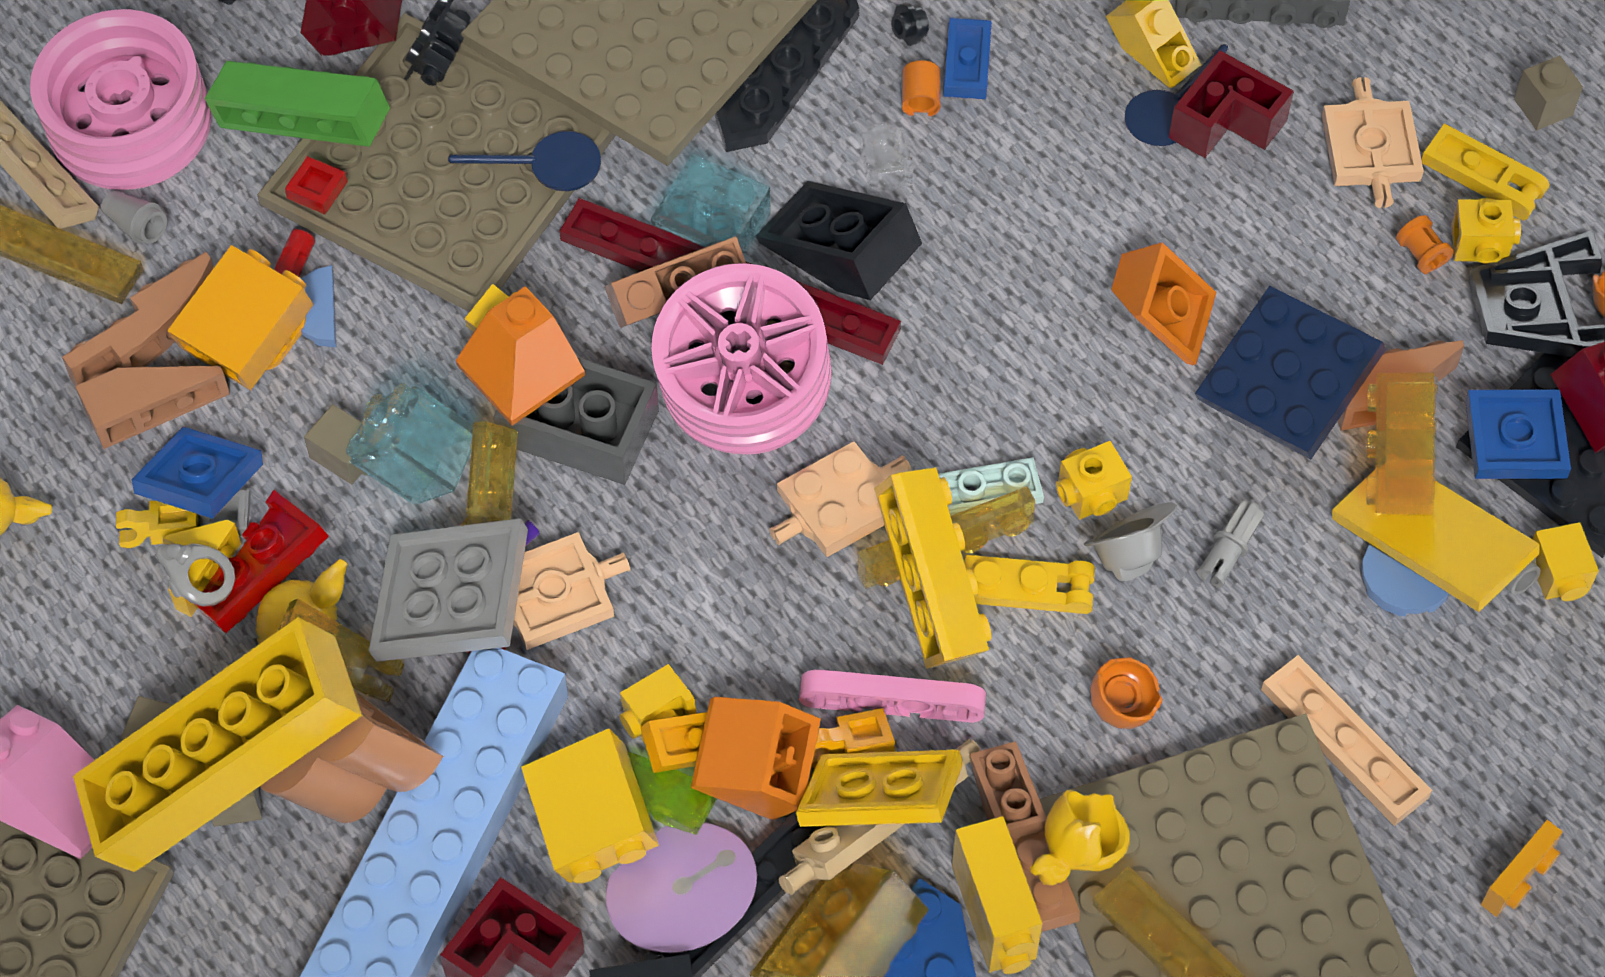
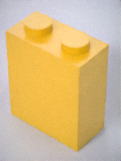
M609 728L521 767L553 869L567 882L586 883L601 875L602 870L618 863L629 864L636 862L646 855V851L659 846L625 744Z
M1001 816L956 829L952 869L988 971L990 973L1002 969L1004 974L1020 972L1031 965V960H1035L1037 957L1042 921L1005 819Z

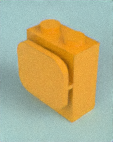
M231 245L167 331L181 349L209 366H220L225 376L251 391L266 370L273 369L282 362L301 336V330L306 323V315L313 307V303L304 290L307 287L306 283L288 270H284L280 274L271 269V263L255 250L249 249L245 253Z

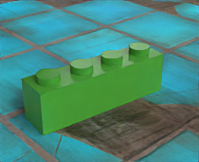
M226 61L204 98L220 128L370 147L390 110V106L377 78L335 74L327 71L318 72L294 69L292 67L259 65L252 62Z

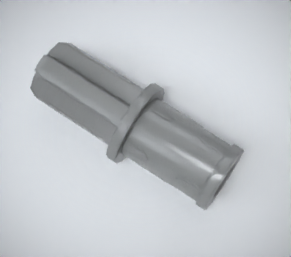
M1245 500L1238 504L1223 531L1219 530L1215 533V544L1203 564L1197 570V575L1200 579L1205 581L1208 575L1217 567V571L1210 584L1217 588L1224 586L1225 580L1238 558L1244 557L1248 553L1247 544L1263 519L1264 512L1259 508V505Z

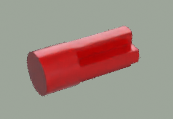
M292 230L274 270L280 274L284 270H288L300 277L315 245V238L306 231Z

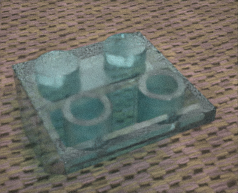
M692 154L651 217V224L703 247H709L737 237L742 252L750 249L756 239V235L762 230L771 215L770 186Z

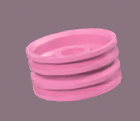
M121 9L103 11L83 17L62 29L46 44L32 70L30 80L32 103L56 158L68 172L91 185L106 189L130 190L160 183L185 168L200 152L208 137L212 112L204 99L207 95V90L193 49L187 38L176 26L157 15L138 10ZM85 85V92H80V88Z
M729 264L715 267L694 276L679 287L667 300L657 318L652 336V360L665 404L677 425L699 443L718 451L733 454L770 452L785 446L802 435L821 413L830 391L832 375L826 330L815 301L791 277L772 268L755 264ZM735 311V324L729 325L728 321L722 317L723 312ZM771 319H778L781 321L780 323H775L766 326L767 322ZM700 342L704 344L689 350L692 343ZM791 360L795 363V366L791 372L786 374L779 367V364L782 361ZM709 383L715 384L718 388L717 394L714 396L703 394L701 391L703 386ZM763 395V400L758 404H749L746 401Z

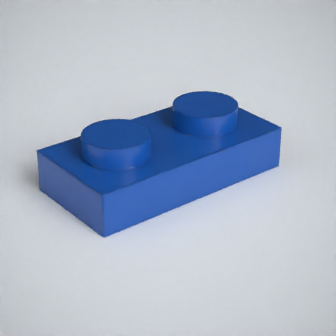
M949 18L943 97L986 100L992 21Z

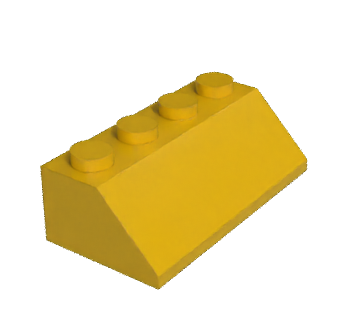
M936 467L890 475L876 486L874 490L926 669L989 651L987 642L992 639L991 629L985 614L978 613L974 596L978 595V584L973 570L965 568L961 550L965 549V540L960 525L957 522L952 523L947 505L952 504V495L945 477L939 478Z

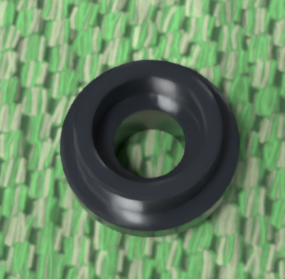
M909 3L900 4L895 8L894 16L891 20L894 35L900 40L903 39L907 46L918 44L921 38L927 36L929 31V22L925 11L921 6Z

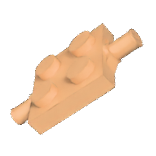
M1361 77L1352 82L1356 100L1347 104L1324 105L1322 112L1334 186L1371 185L1375 206L1382 208L1384 203V208H1387L1394 203L1390 184L1419 182L1424 172L1410 101L1387 102L1374 99L1370 79L1364 77L1362 82Z
M855 441L778 482L777 492L790 508L791 517L769 528L771 537L779 546L788 539L802 533L813 540L824 555L829 557L884 526L874 488L890 475L912 471L908 460H905V457L901 455L880 468L871 462Z
M579 532L524 552L513 625L517 628L526 650L614 617L613 606L605 591V579L630 571V566L624 552L597 562L596 558L586 550Z

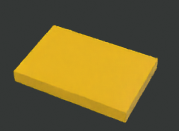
M960 750L822 754L796 811L799 826L941 823L963 766Z

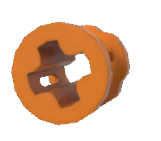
M1426 215L1418 216L1409 221L1400 229L1396 236L1398 244L1410 250L1418 261V269L1424 274L1442 267L1450 260L1454 253V249L1448 243H1443L1434 232L1432 220Z

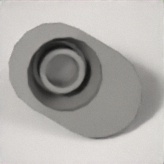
M1168 502L1142 509L1114 524L1100 536L1086 541L1084 546H1094L1104 568L1107 571H1113L1119 581L1126 582L1142 576L1151 569L1154 561L1158 560L1162 555L1161 523L1177 510V505L1173 502Z

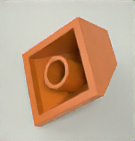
M1163 242L1123 253L1112 284V292L1141 324L1186 364L1196 365L1217 292Z
M526 286L487 312L455 360L458 368L511 426L585 376V370L556 319Z

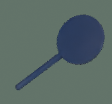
M1222 44L1175 94L1165 90H1149L1131 99L1124 115L1125 124L1129 132L1141 142L1149 145L1168 146L1175 144V141L1169 139L1174 107L1220 50L1226 53L1228 46Z
M572 131L557 132L545 137L536 145L532 155H450L448 157L450 163L531 164L533 174L537 180L544 186L557 191H573L583 188L595 179L601 167V155L597 145L589 137Z

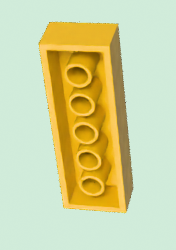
M297 617L73 775L95 857L135 873L361 717L362 714L335 636Z

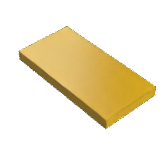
M1393 454L1332 509V519L1477 612H1480L1539 555V543Z

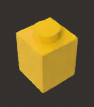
M1581 523L1536 531L1533 536V540L1539 543V555L1536 557V565L1541 569L1537 580L1545 600L1561 597L1562 601H1573L1586 595L1590 591L1599 569Z

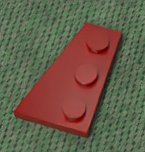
M275 490L272 491L265 501L269 510L259 524L255 522L249 524L242 534L246 540L245 544L236 557L228 558L235 573L232 592L224 601L214 606L194 604L206 618L225 634L241 622L273 587L281 584L297 566L309 558L329 537L317 522ZM221 567L218 568L202 592L211 593L221 588L224 581Z

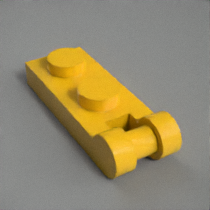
M1445 123L1423 152L1421 159L1422 164L1486 198L1512 200L1513 216L1521 220L1529 218L1535 209L1534 201L1541 199L1550 185L1547 178L1537 171ZM1511 182L1518 185L1521 191L1509 186Z
M965 554V568L973 570L978 584V595L974 596L976 604L1089 614L1093 610L1094 597L1089 592V588L1095 581V566L1090 562L1073 561L1065 564ZM1057 582L1071 584V591L1067 593L1057 592Z

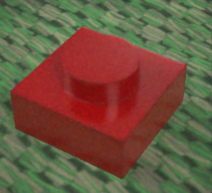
M307 156L285 187L287 199L325 215L347 184L346 173Z

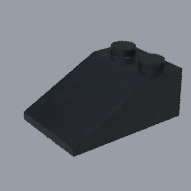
M807 181L756 235L758 243L835 291L867 300H872L922 244L906 203L812 181Z

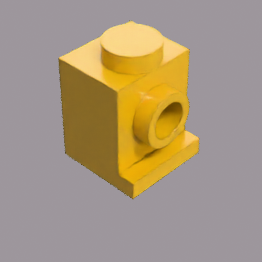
M669 664L620 692L624 712L619 714V718L632 739L640 737L644 742L640 727L648 721L697 714L694 696Z

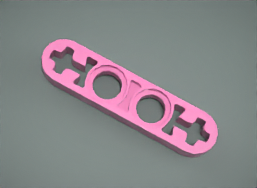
M811 670L803 673L801 676L799 701L809 708L862 712V708L873 710L883 708L885 715L909 717L910 713H920V718L974 723L982 720L985 716L986 692L981 687L968 683Z

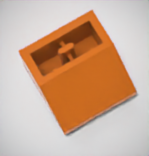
M726 697L711 698L691 788L768 819L776 820L797 811L808 785L821 718L778 701Z

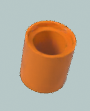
M919 60L910 62L902 69V110L909 116H914V112L928 113V116H934L941 108L940 68L930 61Z

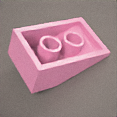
M16 705L0 719V821L81 859L92 849V844L73 775L92 763L94 759L59 724L19 705Z

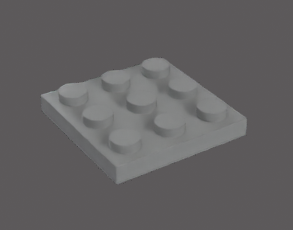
M520 518L390 535L369 652L375 661L510 647L528 532L523 520Z

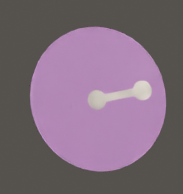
M701 822L678 823L661 828L655 833L659 846L646 851V855L642 859L629 864H621L611 873L606 889V907L614 927L625 939L634 945L662 953L693 950L723 936L739 922L749 908L757 884L755 861L746 844L725 828Z

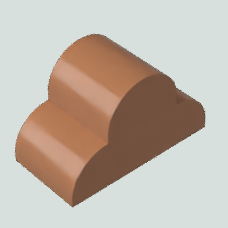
M354 691L362 716L259 787L266 792L339 823H351L366 816L380 801L386 789L395 792H406L423 784L435 771L443 755Z

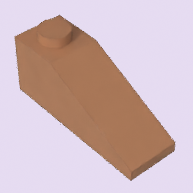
M220 366L116 368L107 373L95 374L87 379L86 382L75 386L82 406L103 449L230 395Z

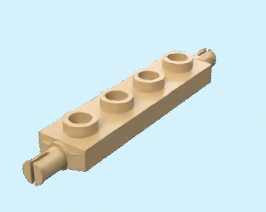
M967 739L956 748V750H960L963 766L955 786L968 777L965 765L970 762V754L981 751L974 740L970 741V739ZM904 824L836 825L818 829L806 841L792 850L797 866L779 877L780 886L787 894L793 895L795 891L810 880H830Z

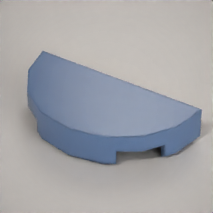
M331 265L315 269L301 278L307 285L304 290L313 303V307L306 315V323L301 332L305 338L314 341V344L318 346L336 347L334 271Z
M1368 545L1360 566L1362 580L1367 588L1369 598L1383 610L1398 616L1421 614L1427 611L1431 613L1447 600L1449 593L1373 546Z

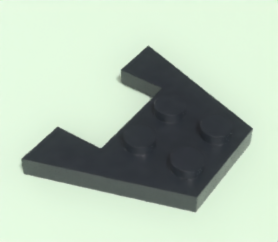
M1593 230L1501 259L1498 262H1491L1470 269L1468 283L1486 344L1573 357L1582 349L1605 341V325L1578 326L1562 276L1601 272L1602 256Z

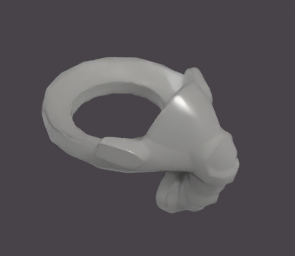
M196 543L184 546L181 544H163L157 548L156 557L170 577L168 586L175 597L182 596L189 602L200 606H214L224 601L232 592L235 582L234 568L230 560L220 551ZM199 559L215 561L221 567L224 574L221 588L211 593L198 591L189 581L188 570L190 565Z

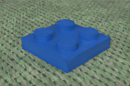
M1468 390L1465 404L1475 479L1568 478L1571 465L1560 390Z
M182 427L132 478L133 491L136 495L213 519L263 465L261 450Z

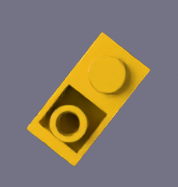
M1126 0L1105 16L1122 49L1167 87L1173 88L1201 66L1169 0Z

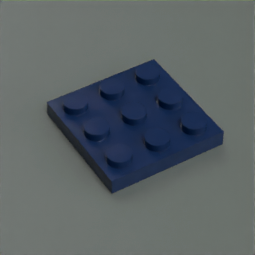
M1269 285L1199 386L1195 395L1198 400L1311 460L1378 363L1386 348L1382 341Z

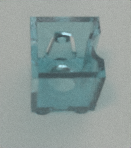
M401 383L389 395L384 397L382 394L377 393L367 402L363 410L362 424L350 440L346 448V454L351 457L350 463L408 502L417 505L455 491L480 429L417 385L409 387L405 383Z

